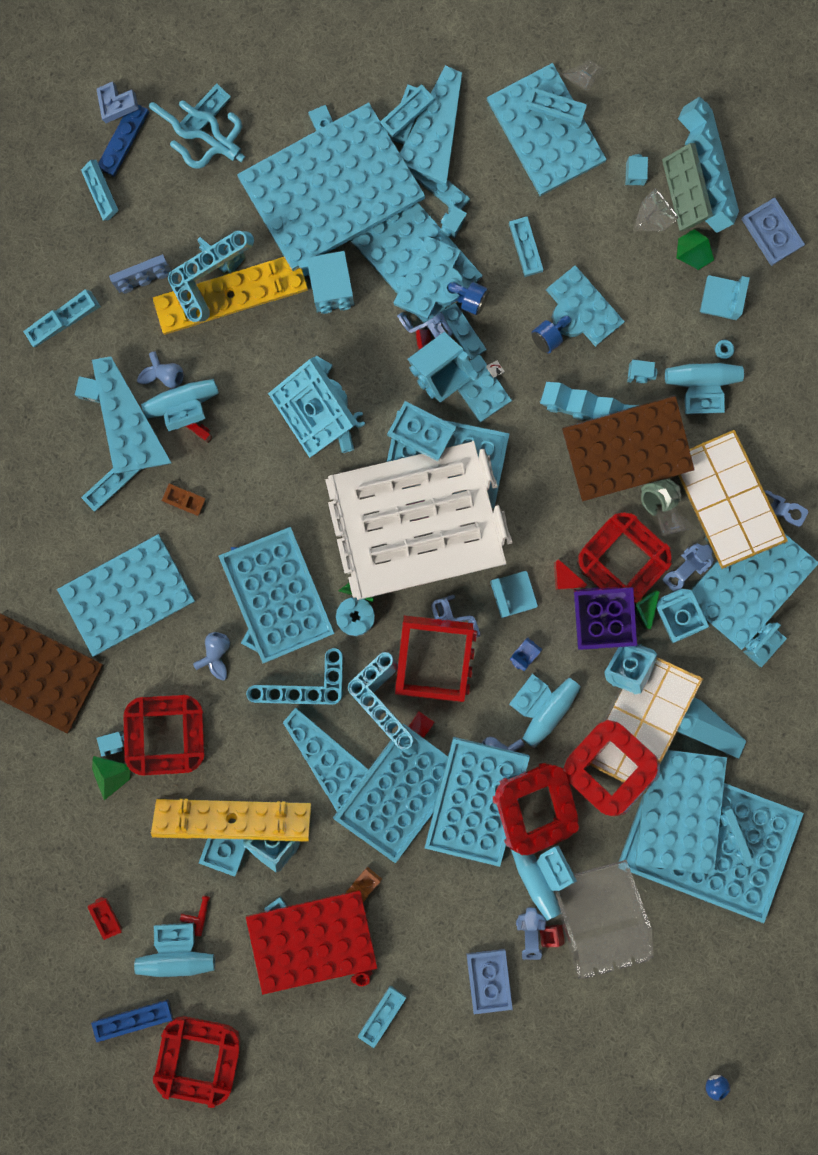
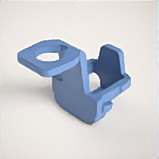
M404 312L397 315L404 328L410 333L428 326L436 338L443 332L446 333L441 325L442 323L449 333L447 335L452 336V330L442 312L414 328Z
M764 490L767 496L774 499L771 506L776 517L784 516L787 522L798 527L803 524L808 514L807 509L796 503H784L786 499L778 495L776 496L768 490ZM789 509H798L801 512V518L799 520L792 519L791 514L788 513Z
M698 543L690 548L688 547L681 555L685 562L676 571H670L663 578V582L673 592L681 589L685 584L684 581L694 571L701 575L709 569L714 561L712 557L713 549L709 545L702 546ZM670 577H677L679 579L678 585H673L670 582Z
M454 595L432 602L431 608L435 619L459 622L469 621V623H473L474 630L477 631L476 638L481 636L473 616L453 617L448 601L454 599ZM436 604H437L438 609H439L440 617L438 616V613H437V610H436V607H435Z
M527 908L526 913L519 915L516 920L517 930L525 931V950L522 951V959L538 960L542 957V951L539 950L538 930H545L546 920L543 915L537 913L536 908Z

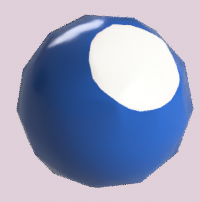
M713 1075L706 1081V1092L713 1100L721 1101L729 1094L730 1084L725 1077Z

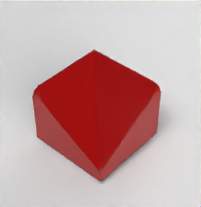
M418 711L408 727L424 738L435 722Z

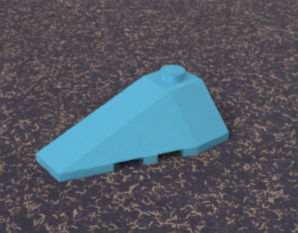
M693 698L677 732L738 759L746 743L744 738L697 698Z

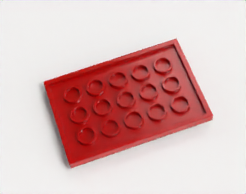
M361 890L246 916L262 995L378 968Z

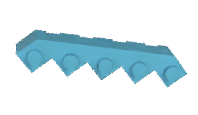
M698 97L683 107L678 119L690 131L685 145L689 143H695L713 213V217L705 221L718 233L735 223L739 209L713 111L707 102Z
M546 382L540 402L550 412H562L572 415L573 418L578 420H590L639 406L623 404L614 398L598 397L587 390L571 389L557 382Z

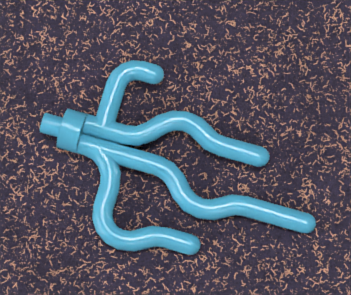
M183 100L179 102V106L193 117L210 122L212 133L216 138L214 139L201 130H183L179 121L173 115L154 102L149 104L151 110L172 124L175 132L180 137L185 139L201 138L213 146L205 153L201 160L195 161L184 146L175 140L171 141L170 146L182 155L184 161L190 167L195 169L205 167L215 154H223L232 161L237 159L241 163L246 156L240 153L241 148L233 143L242 129V122L234 113H228V119L235 126L226 138L220 133L217 119L212 114L198 111Z

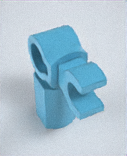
M356 412L353 415L354 419L356 420V418L362 416L363 413ZM356 420L358 423L355 425L356 427H363L365 425V422H358ZM347 431L338 438L342 453L354 450L350 431Z

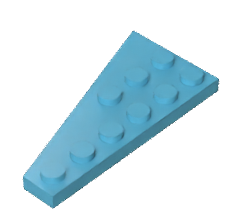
M446 65L431 92L434 102L420 113L400 152L401 157L411 172L424 176L447 187L462 81V72Z
M112 357L92 360L114 474L172 464Z
M295 708L283 724L338 812L369 769L301 711Z

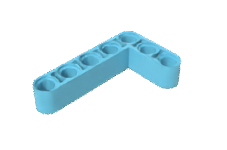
M233 232L169 273V284L190 321H206L210 316L209 308L195 281L251 248L254 238L250 232ZM242 235L245 238V242L243 245H241L240 243V237ZM226 245L229 248V252L227 255L224 252V247ZM210 255L213 257L212 264L209 263ZM195 264L197 266L196 274L193 271V267ZM179 274L182 276L181 283L178 281ZM188 291L191 293L190 300L187 298ZM197 308L200 310L199 317L196 315Z
M336 648L329 649L326 652L324 686L253 685L247 690V698L254 703L336 704L342 699L343 654ZM333 651L339 654V660L335 663L329 659V654ZM333 670L339 674V679L336 682L330 681L328 677L329 673ZM254 688L259 689L261 692L259 699H254L251 696ZM273 689L280 691V697L277 700L273 699L270 695ZM292 689H296L300 693L297 700L290 698L289 694ZM313 689L319 693V698L315 701L309 698V692ZM329 691H337L338 699L336 701H331L328 698Z
M384 652L378 655L349 683L348 691L395 745L405 754L410 755L418 749L417 740L374 693L398 670L397 660L391 654ZM391 660L390 664L384 667L385 663ZM376 673V677L370 680L371 676ZM359 687H362V690L359 693H356L357 689ZM374 700V703L368 706L369 701ZM386 713L385 718L380 720L381 714ZM398 726L397 732L392 733V729ZM407 740H411L409 746L404 747V743Z

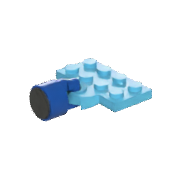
M426 235L394 300V305L429 320L436 304L448 306L458 301L462 303L461 309L478 315L486 304L489 291L488 288L472 282L468 289L464 288L461 275L454 269L461 251Z
M575 265L546 289L558 304L551 317L553 324L547 320L543 321L532 330L531 336L536 346L544 353H551L562 344V335L571 338L584 333L596 347L625 321Z

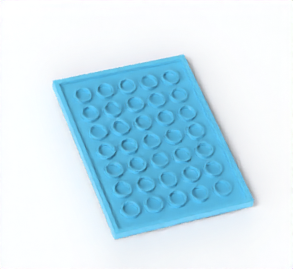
M369 102L237 174L238 179L292 271L299 268L298 262L300 260L324 255L425 199L423 191L385 128L380 124V120Z
M724 783L721 809L725 807L732 808L754 864L746 867L738 862L735 856V852H737L736 847L730 843L727 836L729 830L727 826L722 824L720 819L714 875L635 864L642 807L641 799L617 867L764 923L804 813Z

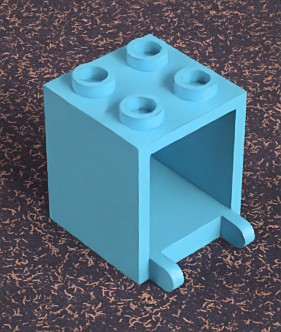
M345 251L308 257L298 262V266L302 269L304 276L310 275L317 312L327 314L331 313L333 309L348 310L351 306H354Z
M445 332L408 358L411 364L409 369L415 377L419 378L417 380L419 386L423 390L425 389L432 399L435 397L439 402H442L471 379L477 380L479 378L478 373L473 369L469 361L468 354Z

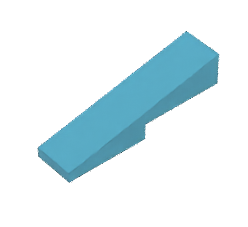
M85 289L58 310H52L23 332L35 348L101 306L93 293Z

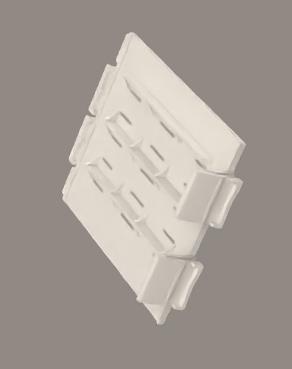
M472 441L445 448L439 461L424 454H419L328 476L326 485L330 500H334L328 502L335 534L339 537L342 536V538L337 539L344 573L351 574V577H348L353 598L360 600L506 565L502 546H504L505 539L507 544H512V539L507 528L505 512L501 510L499 505L495 506L494 513L492 511L487 490H489L490 481L492 488H497L498 486L493 475L490 456H487L485 449L480 450L478 458L475 443ZM479 539V540H477V541H473V542H469V543H464V542H468V541H472V540Z

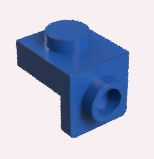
M527 637L512 654L510 660L517 669L525 671L542 649Z

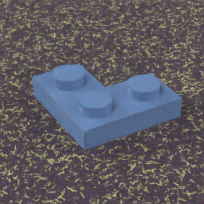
M113 81L97 88L101 117L105 123L139 109L136 93L133 90L118 95L117 86Z

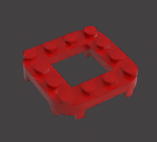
M618 513L609 518L580 550L577 563L580 571L598 588L633 587L634 603H637L671 566V551L668 544H664L637 519V516L632 513ZM622 533L650 557L627 585L621 582L598 561Z
M188 695L138 697L132 700L126 706L123 715L124 754L128 768L133 773L142 776L190 773L197 769L204 759L203 711L199 702ZM182 715L184 754L145 756L143 717Z
M606 720L598 724L570 754L563 770L567 775L568 781L601 813L615 817L626 814L629 811L628 809L654 781H657L660 764L657 756L623 725L615 721ZM610 742L617 746L638 766L613 795L586 770Z
M540 763L537 768L510 779L504 778L499 781L500 785L496 790L495 796H493V803L497 804L506 836L504 842L514 852L520 855H531L568 839L573 833L578 831V815L569 781L563 768L552 764ZM548 786L556 817L553 822L527 833L518 798Z
M186 1016L173 1018L161 1035L162 1039L153 1076V1084L162 1095V1098L167 1100L171 1097L207 1104L208 1108H214L228 1099L233 1087L241 1046L238 1031L227 1024ZM182 1038L219 1045L220 1049L213 1082L175 1075Z

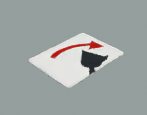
M498 361L486 366L493 378L505 372Z

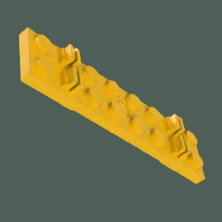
M281 257L196 284L210 311V316L206 321H190L174 291L153 297V302L162 332L166 335L308 291L302 269L298 268L292 271L285 257ZM188 291L187 298L190 300L191 293ZM230 291L234 292V296L232 298H229L227 296L228 292ZM198 308L196 310L197 317L200 316V310Z
M156 799L151 836L156 838L309 842L311 803ZM235 819L236 821L235 823H229V820Z

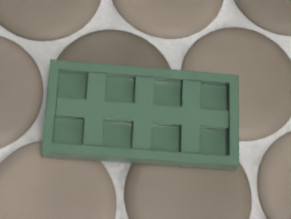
M689 143L662 159L679 231H686L713 217L695 143Z

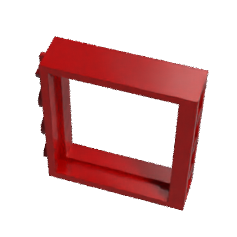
M404 615L395 694L464 702L465 695H469L470 684H467V677L471 678L472 666H469V662L474 659L475 648H471L472 642H476L477 636L473 623ZM410 629L466 635L460 690L404 684Z

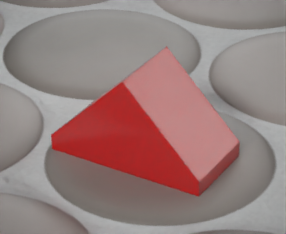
M559 559L554 562L556 590L582 589L587 586L581 578Z

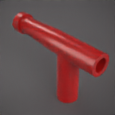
M202 896L203 900L198 917L181 914L180 916L181 922L194 923L196 925L194 932L196 936H202L208 901L210 900L208 896Z

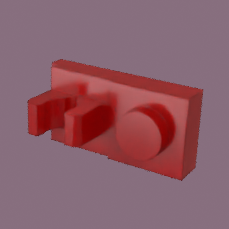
M196 423L185 426L207 443L212 439V436L209 434L210 430L203 424L198 426Z
M98 898L95 900V903L87 906L103 940L122 933V927L107 898Z

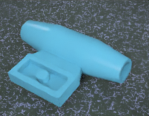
M723 363L686 364L666 368L665 370L666 384L689 387L685 394V414L725 413L724 393L720 386L742 382L744 379L743 366Z
M214 379L192 382L162 392L142 403L141 406L146 418L164 416L168 431H172L205 419L201 403L219 394Z
M532 674L509 704L523 716L533 718L522 739L533 748L542 742L569 710L581 686L571 678H568L551 693L548 685Z
M559 845L541 854L538 860L534 854L520 855L511 850L518 873L531 899L548 921L560 915L561 911L554 891L563 890L577 882Z
M194 923L154 925V946L158 953L136 958L134 964L135 974L153 977H176L206 973L215 970V955L191 952L195 943Z

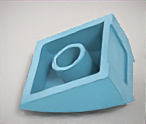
M679 589L661 597L656 605L672 644L709 627L692 590Z
M639 644L637 646L618 647L604 672L606 680L613 686L634 694H641L658 654L654 650Z
M244 839L243 845L262 863L273 871L279 872L296 853L300 841Z

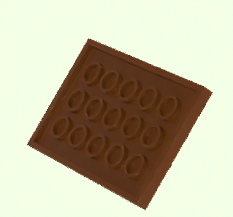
M675 395L562 427L582 502L695 470Z
M0 613V700L68 734L104 664Z

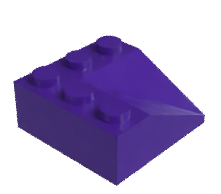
M633 587L573 589L578 650L637 646Z

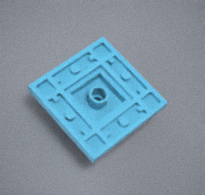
M315 357L309 359L268 393L309 458L358 424L347 408L348 399L345 391L342 390V386L335 380L327 377Z

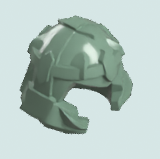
M670 478L646 484L641 488L642 504L648 513L653 516L658 511L656 505H662V511L665 512L676 507L679 501H681L680 488Z

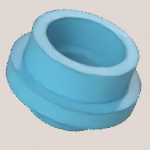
M721 340L715 346V353L721 359H728L734 353V346L728 340ZM721 347H726L727 352L723 353Z

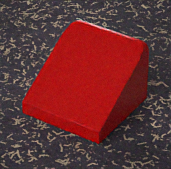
M424 329L415 332L418 350L431 342L430 330Z
M562 925L546 926L545 930H539L542 947H560L565 944Z

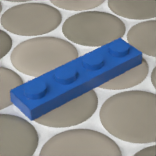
M138 105V110L123 116L98 163L101 171L115 177L149 113L148 109Z
M164 1000L93 1021L91 1024L97 1043L172 1021L173 1015L169 1000Z

